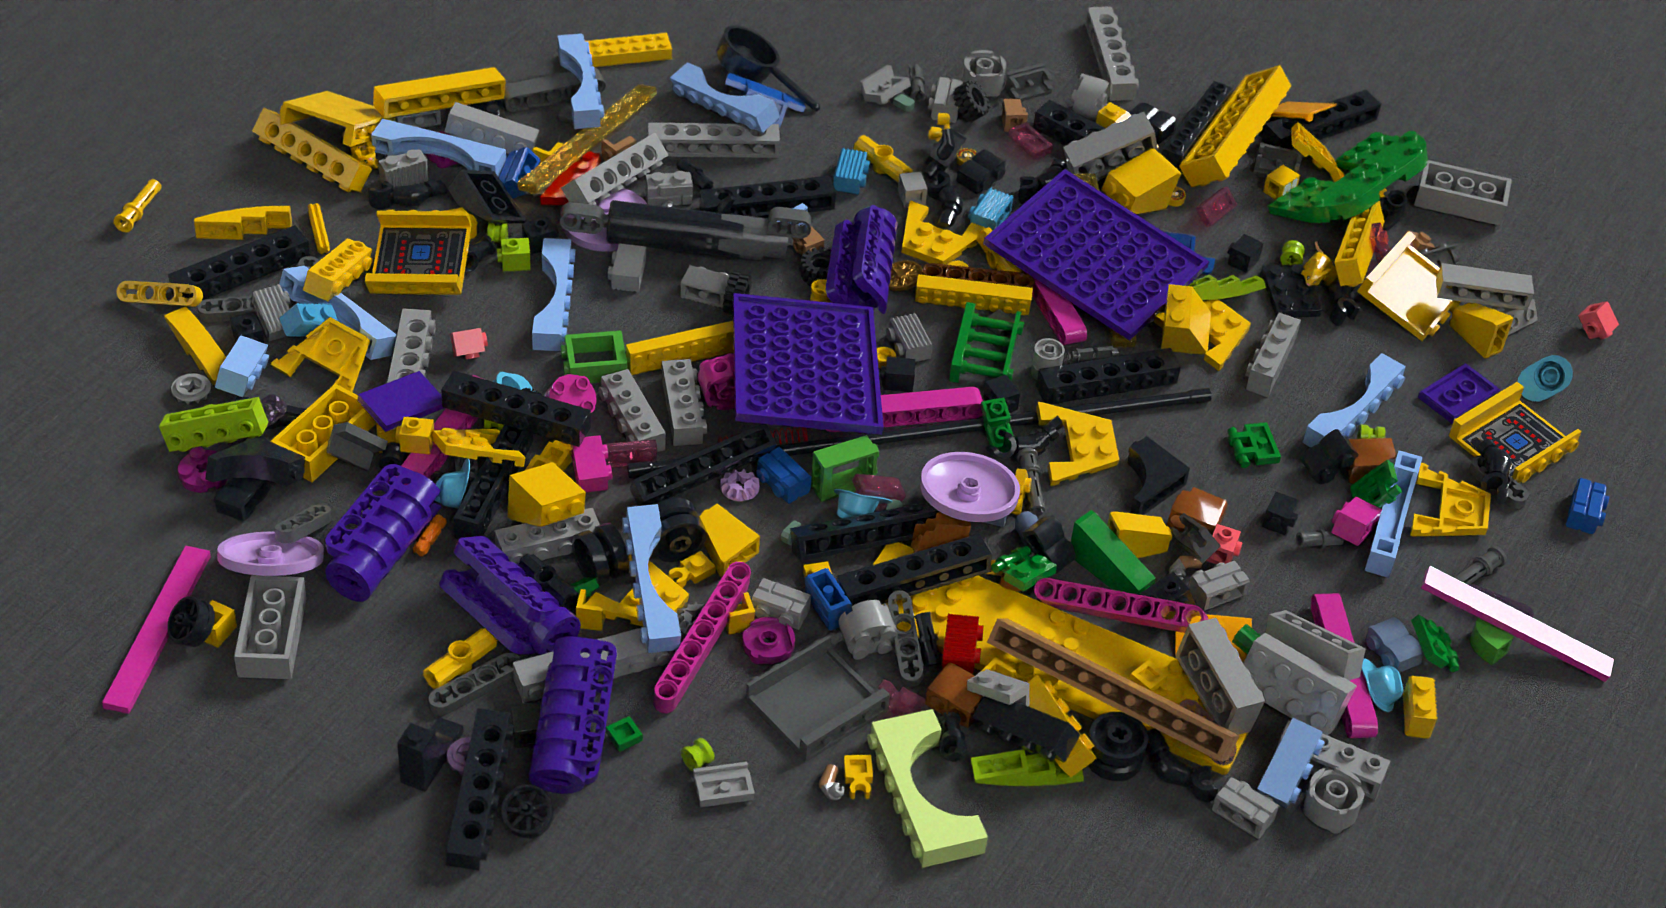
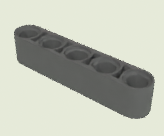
M594 68L595 79L598 82V92L601 94L606 89V83L599 70ZM569 71L509 83L505 85V97L502 101L510 112L571 101V98L581 87V82Z

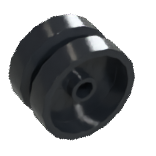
M671 498L657 503L661 520L660 541L653 549L656 557L665 562H677L697 553L706 541V531L699 520V515L693 503L685 498Z
M610 522L595 526L593 533L590 530H585L573 536L572 547L574 556L583 577L596 578L597 584L602 585L608 582L609 577L617 579L629 573V556L626 552L625 543L616 527Z
M1108 712L1096 718L1091 725L1088 738L1094 745L1091 750L1097 759L1088 765L1089 768L1099 777L1110 781H1125L1135 777L1141 771L1149 741L1147 729L1140 720L1123 712Z

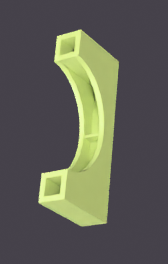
M933 709L872 722L871 733L867 735L868 745L876 753L877 767L879 771L884 772L886 789L888 792H892L894 797L893 805L895 812L901 814L903 819L902 828L906 836L909 835L912 841V854L914 858L919 859L922 868L984 854L988 839L978 815L957 816L941 811L926 801L913 783L910 769L915 760L927 750L938 747L940 744L942 729Z

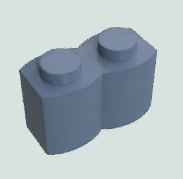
M1393 617L1369 627L1366 643L1372 651L1381 656L1384 666H1393L1400 673L1422 663L1424 652L1420 643L1412 635H1409L1406 627L1399 619Z

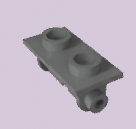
M1457 243L1452 245L1442 244L1430 251L1428 249L1419 251L1436 266H1438L1437 261L1440 266L1441 263L1455 265L1459 261L1458 255L1453 252Z
M1113 346L1097 348L1096 352L1093 351V348H1076L1075 351H1071V354H1068L1070 364L1116 357L1118 356V348Z

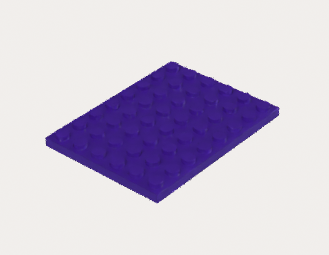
M1066 169L989 233L983 242L985 246L1129 341L1165 308L1169 284L1188 286L1208 268L1209 261Z
M733 294L735 421L882 435L884 426L873 307Z

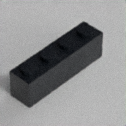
M984 696L972 716L979 724L978 729L989 736L995 733L1008 744H1013V742L1019 743L1018 745L1022 749L1030 753L1036 750L1042 757L1052 762L1054 759L1066 762L1081 735L1070 723L1016 701L1009 705Z

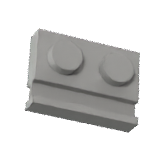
M747 762L693 769V778L695 779L700 807L754 800L755 793Z

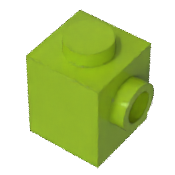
M529 238L501 239V249H497V260L502 262L503 272L531 270Z

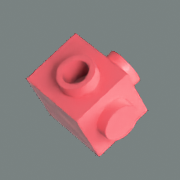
M1608 301L1591 304L1578 315L1589 339L1598 337L1605 339L1613 334L1612 331L1619 325Z
M481 328L450 333L454 357L465 355V359L480 357L479 352H484V347L488 346L486 333L481 332Z
M1217 524L1212 536L1221 546L1206 561L1214 564L1221 562L1226 564L1232 561L1233 556L1238 557L1243 544L1239 542L1241 531Z

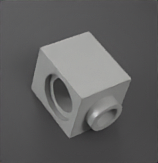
M921 172L899 174L898 193L904 208L909 207L910 201L926 205L927 186Z

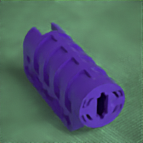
M871 205L857 212L853 218V223L846 219L835 226L826 281V294L832 303L878 307V310L885 314L897 234V220L889 211Z
M396 464L387 465L379 472L325 538L326 551L333 556L326 567L325 574L331 586L338 593L357 602L366 601L379 586V582L388 575L393 565L405 554L408 546L420 535V531L429 524L441 509V505L432 503L440 494V489L426 476ZM377 490L386 492L382 496H375L373 493ZM352 523L358 525V527L353 530L345 528L346 525Z
M465 537L458 540L454 554L467 566H472V568L458 572L456 569L445 570L439 581V586L505 647L520 655L532 653L542 655L554 651L557 639L578 636L581 627L580 620L567 608L559 607L558 600L549 592H542L541 585L532 577H526L524 570L516 563L509 562L508 556L487 537Z
M562 637L555 641L552 662L549 663L547 668L529 774V781L544 791L559 794L575 793L582 790L585 784H591L597 780L617 657V649L611 642L582 637ZM602 651L608 652L606 660L601 659ZM583 652H586V653H588L590 656L587 657V658H584V657H582L580 654L583 653ZM599 674H604L603 684L598 683ZM596 692L601 693L600 703L594 702ZM593 710L598 711V715L593 714ZM591 723H597L595 732H590ZM588 742H593L592 751H587ZM587 767H590L589 775H586Z

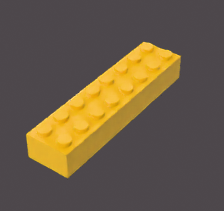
M1280 65L1246 75L1179 165L1191 187L1205 186L1212 181H1223L1229 177L1231 170L1238 164L1241 156L1246 153L1248 146L1254 142L1256 135L1263 129V125L1271 118L1270 115L1278 108V104L1286 97V93L1291 87Z

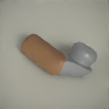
M1182 555L1170 566L1169 574L1174 572L1183 580V577L1186 576L1185 570L1187 568L1199 569L1202 567V563L1193 556Z
M832 764L826 765L819 782V787L828 799L839 800L845 790L843 786L839 787L840 783L835 782L838 768Z

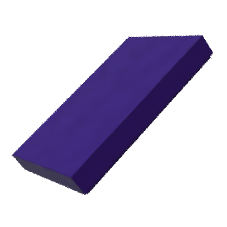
M1465 363L1421 390L1418 398L1453 424L1456 418L1498 394L1501 389Z
M420 371L360 393L357 399L385 432L401 426L404 417L422 418L444 409L442 407V395Z

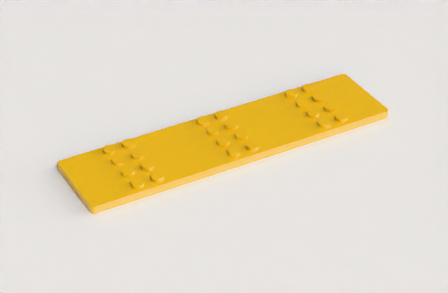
M900 542L887 544L873 565L915 552L912 547ZM975 576L910 596L914 616L924 612H931L934 633L938 635L939 639L936 641L939 653L943 654L948 614L979 616V625L984 626L983 641H977V648H981L980 664H975L974 668L982 671L994 658H997L1016 670V679L1029 682L1038 675L1044 682L1049 680L1058 691L1055 695L1056 698H1062L1069 709L1094 720L1108 712L1122 711L988 644V638L997 619H1009L1128 680L1134 670L1149 660L1168 675L1166 683L1155 690L1154 693L1212 721L1178 659L1019 592L1004 588L1000 584L981 576ZM897 600L899 614L904 613L902 600ZM900 622L896 628L901 632H906L911 628V624ZM916 624L917 636H918V638H920V637H919V633H918L917 624ZM1143 723L1147 731L1153 729V727ZM1163 732L1161 733L1170 748L1169 751L1201 766H1212L1213 771L1226 775L1229 773L1249 732L1239 735L1229 759L1225 761H1218Z

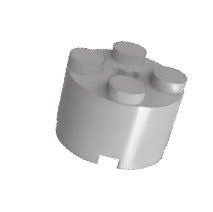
M987 50L972 52L970 57L967 58L966 56L964 60L962 82L974 80V82L978 83V87L981 86L983 88L982 92L986 93L985 96H999L1003 89L1006 70L1004 58L1001 56L998 58L994 56V52Z
M1082 74L1079 79L1078 90L1074 89L1071 102H1074L1071 111L1096 122L1098 111L1107 105V98L1111 97L1112 83Z
M878 600L863 601L852 606L853 611L846 615L844 612L840 616L838 623L847 648L854 659H862L868 654L875 652L886 654L893 649L894 637L898 636V632L888 606L885 603L881 605Z
M1334 767V770L1326 771V768L1318 770L1310 780L1304 799L1303 814L1317 826L1337 834L1342 832L1343 829L1350 827L1356 821L1364 799V791H1362L1359 778L1352 772L1338 767Z

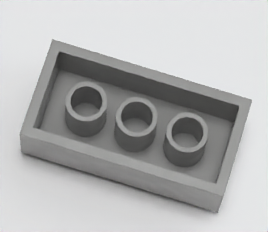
M1144 112L1133 114L1126 120L1113 123L1108 128L1099 132H1093L1087 137L1078 141H1072L1063 147L1069 172L1089 185L1107 177L1110 171L1149 149L1154 148L1158 151L1155 131Z
M1428 160L1426 167L1421 173L1414 206L1501 226L1508 204L1512 179Z
M251 575L234 656L237 677L292 679L307 598L304 577Z
M1217 618L1189 624L1175 655L1212 721L1237 735L1250 732L1265 702L1263 693L1255 685L1250 671L1245 668L1239 658L1237 649L1232 646L1227 637L1226 630L1221 627Z
M1266 633L1254 641L1243 663L1245 668L1250 671L1255 685L1263 693L1266 704L1290 718H1295L1322 731V734L1326 735L1335 730L1357 687L1356 684Z

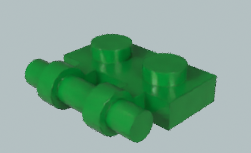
M1267 422L1244 424L1243 432H1237L1235 427L1227 430L1229 435L1228 442L1235 451V460L1240 463L1242 468H1247L1250 465L1249 459L1253 458L1256 465L1280 463L1281 455ZM1242 443H1248L1249 447H1243Z
M1386 460L1352 484L1350 488L1353 499L1358 497L1379 508L1386 503L1391 504L1395 501L1396 496L1402 493V490L1397 484L1391 488L1398 481L1394 464Z
M1028 546L1013 549L1008 556L1002 555L997 558L996 562L991 565V569L994 573L1000 571L1005 573L1004 581L1025 591L1034 586L1040 579L1048 578L1055 574L1057 565L1039 554L1029 557L1031 549Z
M1419 614L1412 618L1411 622L1426 660L1439 668L1448 666L1450 672L1458 671L1460 669L1458 665L1459 658L1456 651L1452 650L1450 645L1452 640L1450 635L1445 632L1444 627H1438L1433 620H1427Z

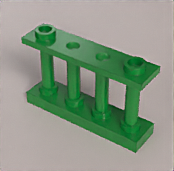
M967 302L951 364L949 381L959 383L960 374L967 372L994 378L1007 375L1012 382L1014 369L1010 368L1017 335L1022 336L1024 322L1020 321L1021 312L1017 311L1014 322L979 316L978 313H975L976 303ZM979 325L1012 331L1011 338L975 332V329H972V327ZM978 341L1009 347L1008 353L973 348L968 342ZM969 356L998 361L1005 363L1003 370L970 364L964 358L969 359Z

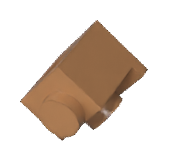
M1003 99L1001 117L1004 132H1025L1028 113L1025 108H1022L1021 100Z
M812 226L811 233L806 238H792L794 240V250L800 253L801 256L806 254L807 250L812 252V248L816 247L817 250H820V247H824V238Z

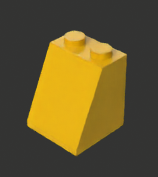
M1152 148L1110 171L1101 191L1135 214L1163 210L1168 206L1181 172L1158 151Z
M1171 284L1168 286L1161 349L1171 348L1173 352L1205 355L1208 351L1211 311L1192 286Z
M553 462L509 475L507 517L510 520L539 527L583 514L586 492Z

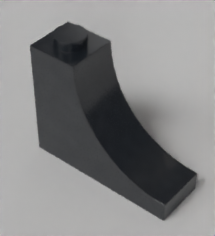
M257 436L208 456L205 479L214 483L231 478H255L288 486L303 479L305 456Z
M1148 436L1140 441H1135L1130 446L1127 464L1137 473L1142 483L1141 491L1133 498L1130 513L1144 515L1186 485L1190 468Z
M439 717L430 729L410 722L397 742L401 783L426 792L446 761L448 749L464 733L463 725Z

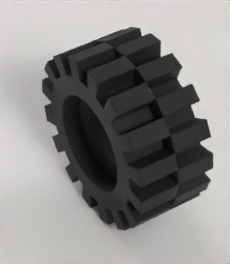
M968 80L953 91V95H955L953 100L956 101L955 106L959 107V113L962 112V117L967 118V121L971 122L985 116L990 111V105L987 103L989 100L985 97L986 93L982 92L983 88L981 86L978 87V83L974 82V80Z
M815 247L812 248V252L807 250L806 254L802 255L800 276L803 277L804 282L808 281V285L811 286L816 280H827L831 249L827 248L825 251L824 247H820V250H817Z
M731 272L723 297V312L733 314L732 300L734 293L751 294V275Z

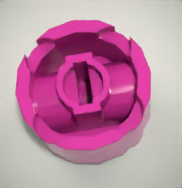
M729 353L725 356L703 361L699 366L698 382L707 405L711 408L716 406L717 410L735 408L734 354Z
M567 374L559 377L547 389L544 395L551 399L590 409L591 413L595 410L596 393L589 379L585 376Z

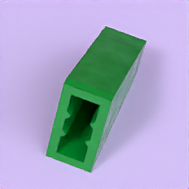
M1090 510L1074 522L1071 543L1076 554L1075 561L1115 591L1138 595L1155 583L1156 578L1093 510Z

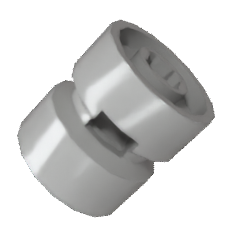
M1046 338L1039 340L1035 344L1034 358L1030 370L1034 379L1037 380L1039 369L1062 365L1065 349L1059 341Z

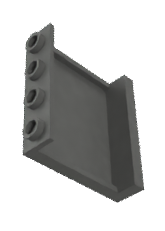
M830 635L821 640L814 641L808 648L794 653L788 660L774 665L761 676L752 678L746 686V701L805 762L888 711L890 694L884 688L875 692L831 648L832 637Z

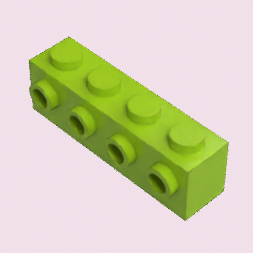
M259 397L166 414L159 428L169 452L177 450L184 452L193 447H210L215 443H232L241 438L248 437L252 439L257 436L259 437L263 434L269 422Z

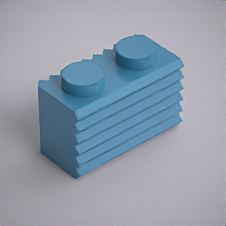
M841 149L833 180L835 191L859 194L860 188H865L867 177L865 174L869 173L870 161H867L866 151L858 152L853 149Z
M989 188L985 194L979 196L977 206L971 207L968 219H971L970 224L972 222L994 230L1011 213L1013 196L1008 193H1001L1000 190L997 191L996 189Z
M296 303L279 318L286 336L306 337L307 334L329 317L338 321L333 306L330 303Z

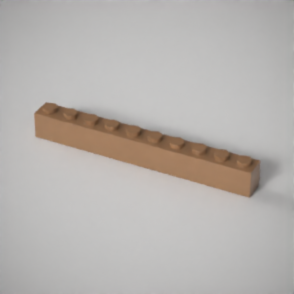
M997 619L988 638V644L1218 761L1229 759L1239 738V735L1009 619Z

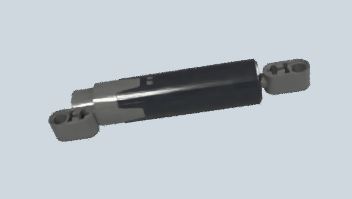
M612 200L608 214H605L604 210L597 205L567 203L562 207L560 225L567 231L597 234L603 228H607L606 241L612 244L644 246L646 248L762 261L763 256L785 259L788 237L801 239L810 235L811 216L805 210L784 207L771 209L767 219ZM572 215L575 218H568L567 216ZM797 223H805V225L799 226Z

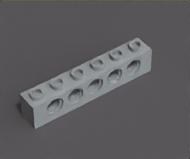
M1088 7L1085 25L1102 79L1112 83L1111 97H1108L1109 101L1134 100L1135 91L1139 89V81L1135 79L1134 66L1130 64V54L1126 52V41L1122 40L1121 27H1118L1117 15H1114L1112 7Z
M648 123V136L656 133L668 153L667 157L779 158V124H772L761 133L755 129L748 128L744 124Z
M653 133L561 187L569 202L595 205L597 204L595 199L600 202L610 196L608 191L614 194L624 188L623 182L627 186L637 180L635 175L640 178L649 173L648 167L654 170L662 165L663 162L661 160L667 157L668 153L656 133Z
M402 309L387 383L420 371L426 377L424 367L429 366V353L427 351L432 350L433 339L431 334H435L436 321L431 318V310Z

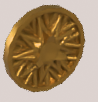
M908 260L893 263L889 289L902 291L916 286L918 274L922 275V267L919 263Z

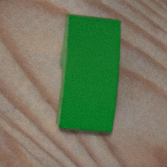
M1005 398L982 401L981 409L989 445L1000 449L1004 444V439L1001 435H998L999 429L1013 435L1009 423L1011 416Z

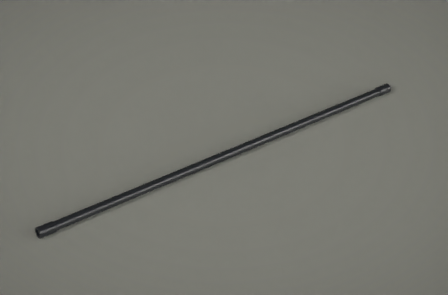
M1210 388L1188 390L1187 392L1065 408L1096 416L1187 403L1210 402L1212 394ZM1037 411L1010 415L1011 420L1009 423L1011 427L1039 423ZM983 418L883 431L882 435L859 434L776 445L774 449L780 447L789 456L813 453L814 451L866 435L873 444H883L985 430ZM682 458L627 463L628 477H641Z

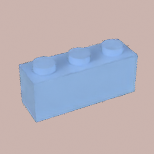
M240 335L220 366L215 388L243 397L248 389L252 390L256 379H259L262 369H265L270 356L266 354L268 345Z
M1292 718L1257 788V792L1262 796L1267 795L1271 797L1276 804L1286 809L1290 802L1295 804L1301 792L1298 785L1302 778L1307 780L1313 768V765L1309 763L1313 755L1319 756L1325 741L1321 740L1323 732Z

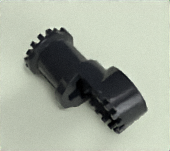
M484 235L479 242L474 245L469 244L468 256L471 261L465 267L466 272L474 271L483 257L496 253V244H493L494 241H492L490 236Z
M954 711L952 713L948 712V714L945 712L944 715L938 716V722L943 733L939 744V752L951 762H958V760H961V757H964L963 754H966L965 749L967 750V745L965 743V733L960 728L961 717ZM949 747H956L952 753L948 754Z

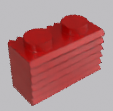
M948 614L943 651V669L950 662L967 672L974 673L975 664H980L981 648H977V641H983L984 626L979 625V616Z

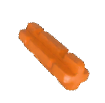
M440 514L433 517L430 525L426 527L419 541L414 545V553L420 557L427 554L430 546L433 545L441 533V529L447 524L446 518H443Z

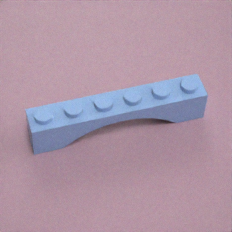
M583 34L559 35L557 38L560 64L571 71L581 82V87L571 98V114L574 129L601 127L600 118H604V108L601 105V95L598 92V82L595 79L594 66H592L589 42L584 41Z
M688 62L670 77L673 91L679 97L683 96L693 103H698L708 110L711 109L718 112L721 116L731 118L736 123H742L752 130L755 129L763 133L780 118L773 100L760 94L733 96L720 93L708 85L701 68Z
M382 119L371 134L372 146L376 147L375 152L388 156L405 154L412 149H421L423 154L430 153L450 158L462 164L468 170L495 171L498 177L506 162V149Z
M543 239L542 271L554 284L555 294L550 303L534 316L532 330L533 350L561 351L562 342H565L567 328H564V326H568L569 312L565 311L570 310L571 297L567 296V294H572V280H569V278L574 276V264L571 263H575L576 250L571 249V239Z
M306 266L283 269L279 285L282 291L288 292L291 300L302 304L330 303L340 323L363 334L370 340L365 355L367 358L373 360L392 356L397 334L342 293L338 296L335 295L330 301H325L303 291L306 275L309 270Z
M1381 353L1369 365L1365 379L1366 393L1362 398L1345 409L1319 414L1307 426L1303 443L1313 447L1319 444L1325 435L1335 429H1339L1347 438H1350L1355 432L1356 427L1364 424L1368 415L1371 412L1375 413L1383 400L1387 401L1395 388L1399 389L1405 380L1403 374L1406 366Z
M1398 451L1394 463L1398 481L1391 488L1397 484L1401 488L1402 493L1396 496V500L1391 504L1386 503L1382 506L1383 510L1378 520L1365 567L1366 572L1387 578L1390 577L1421 465V456Z
M658 504L627 507L626 518H622L623 533H628L629 539H626L627 555H632V561H629L631 577L635 576L636 583H633V594L635 599L639 598L640 605H637L638 621H643L644 626L640 628L641 642L647 644L648 653L678 650L681 633L677 613L659 597L652 585L648 572V561L661 536Z

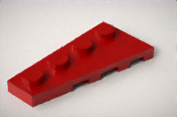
M592 151L579 152L540 196L541 205H565L570 203L561 187L599 166L601 163V153H593Z

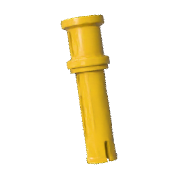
M149 180L135 199L123 206L121 214H117L114 217L113 222L117 229L122 232H130L134 227V223L142 218L145 207L161 190V184L157 180Z

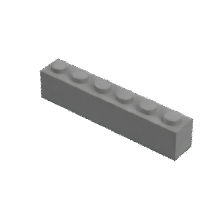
M640 628L598 639L611 642L617 649L613 679L658 665H665L674 656V650L648 653L647 644L641 642ZM602 651L601 659H607V651ZM553 652L513 662V680L523 703L543 698L547 668L549 663L552 662ZM583 652V653L580 654V655H581L582 657H584V658H587V657L590 656V655H589L588 653H586V652ZM599 674L598 682L604 680V674Z

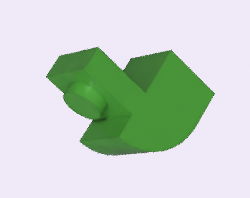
M1477 617L1470 636V644L1475 653L1492 666L1508 653L1514 637L1508 632Z

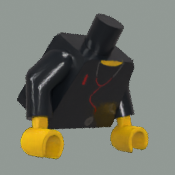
M938 113L937 125H944V129L931 127V130L928 132V139L936 140V142L933 144L934 149L925 161V164L928 166L923 174L931 180L935 179L938 171H946L967 139L949 126L950 116L947 113Z

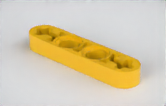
M123 281L116 290L117 296L121 301L138 304L195 307L203 299L202 290L197 286L189 284ZM152 287L153 296L147 299L145 292L147 288ZM172 288L174 296L168 301L166 299V292ZM130 289L137 290V294L127 295L126 291ZM182 293H193V298L182 297Z

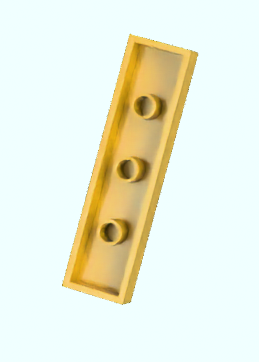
M667 33L585 41L589 42L592 66L594 67L672 59V47Z
M918 274L915 301L965 308L966 303L970 302L976 303L975 309L995 312L1000 309L1007 314L1020 311L1021 315H1029L1033 288Z
M733 321L626 344L627 369L631 375L662 369V361L690 359L693 362L733 353Z

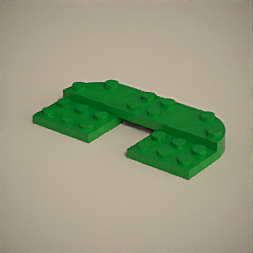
M1415 131L1405 132L1401 137L1397 135H1384L1381 132L1372 133L1368 138L1357 143L1355 147L1344 152L1343 155L1336 159V166L1338 168L1348 169L1351 172L1335 183L1333 181L1317 180L1314 177L1305 179L1304 182L1290 189L1288 193L1268 206L1269 214L1312 223L1330 222V220L1340 218L1344 220L1354 217L1380 201L1379 192L1394 181H1408L1426 167L1428 163L1426 141Z

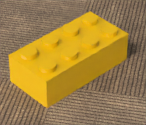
M334 384L274 437L271 442L305 456L303 478L313 482L338 459L326 452L333 425L349 422L363 430L369 431L376 425V421L357 401L358 395Z

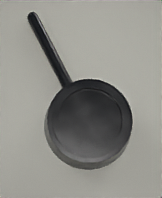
M728 26L724 30L716 52L719 62L728 72L756 83L766 80L772 74L813 111L820 110V105L776 67L780 62V56L767 39L742 26Z

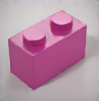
M601 435L585 437L580 447L571 445V457L576 484L585 492L608 490V480H612L611 465H606L605 459H608V448L606 444L602 445Z
M1355 497L1350 503L1346 502L1341 511H1336L1331 522L1334 524L1331 533L1358 546L1374 531L1383 509Z

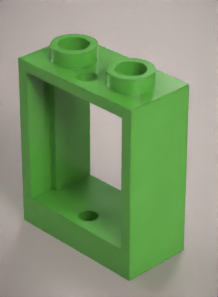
M621 330L565 335V345H561V357L566 359V361H563L564 375L585 376L589 379L590 383H601V376L627 369V358ZM613 351L614 360L575 363L574 354Z
M866 435L814 451L811 487L820 501L824 502L839 497L834 492V489L855 492L874 486L875 475L877 474V458L879 457L877 445L873 444ZM859 460L858 467L833 474V468Z

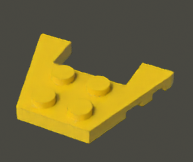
M1297 122L1291 128L1292 146L1304 157L1310 155L1313 158L1312 161L1319 169L1324 167L1331 174L1334 182L1345 176L1336 166L1337 163L1327 148Z
M910 201L902 253L928 263L947 265L961 256L962 251L965 249H971L976 246L977 235L985 227L971 222L962 236L955 234L950 230H944L930 223L923 222L928 215L929 207Z
M1215 299L1204 302L1211 311L1209 342L1215 345V347L1205 353L1203 360L1220 371L1225 361L1232 355V351L1240 344L1249 331L1251 323L1222 301ZM1164 312L1158 313L1154 317V323L1162 329Z
M329 317L307 334V339L298 346L293 345L287 350L288 353L279 360L276 358L271 363L274 369L291 377L304 358H307L339 376L334 384L353 392L370 340L363 334Z
M1038 402L1036 410L1039 425H1046L1057 415L1062 420L1071 462H1049L1047 469L1051 486L1058 485L1060 481L1066 479H1077L1079 475L1088 472L1092 474L1118 465L1119 455L1111 420Z
M442 428V430H433L432 441L445 455L477 460L478 456L488 457L493 463L502 464V460L515 461L514 466L524 467L526 457L520 451L493 449L490 445L496 441L500 433L499 429L455 430Z
M1421 463L1416 484L1441 489L1439 518L1414 514L1410 536L1486 535L1491 493L1464 481L1458 483L1449 479L1447 473L1442 471L1436 473L1428 469L1429 465Z
M628 555L629 561H632V555ZM649 560L648 572L652 585L665 604L677 613L678 608H683L684 604L688 602L689 593ZM633 588L620 603L595 592L584 604L602 607L603 614H606L605 618L615 620L617 617L631 620L630 624L643 626V621H638L637 605H640L639 598H634Z

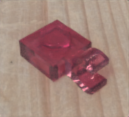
M883 680L878 686V689L884 688L890 694L888 710L898 716L920 712L924 707L926 699L904 687L898 692L895 686L887 680Z

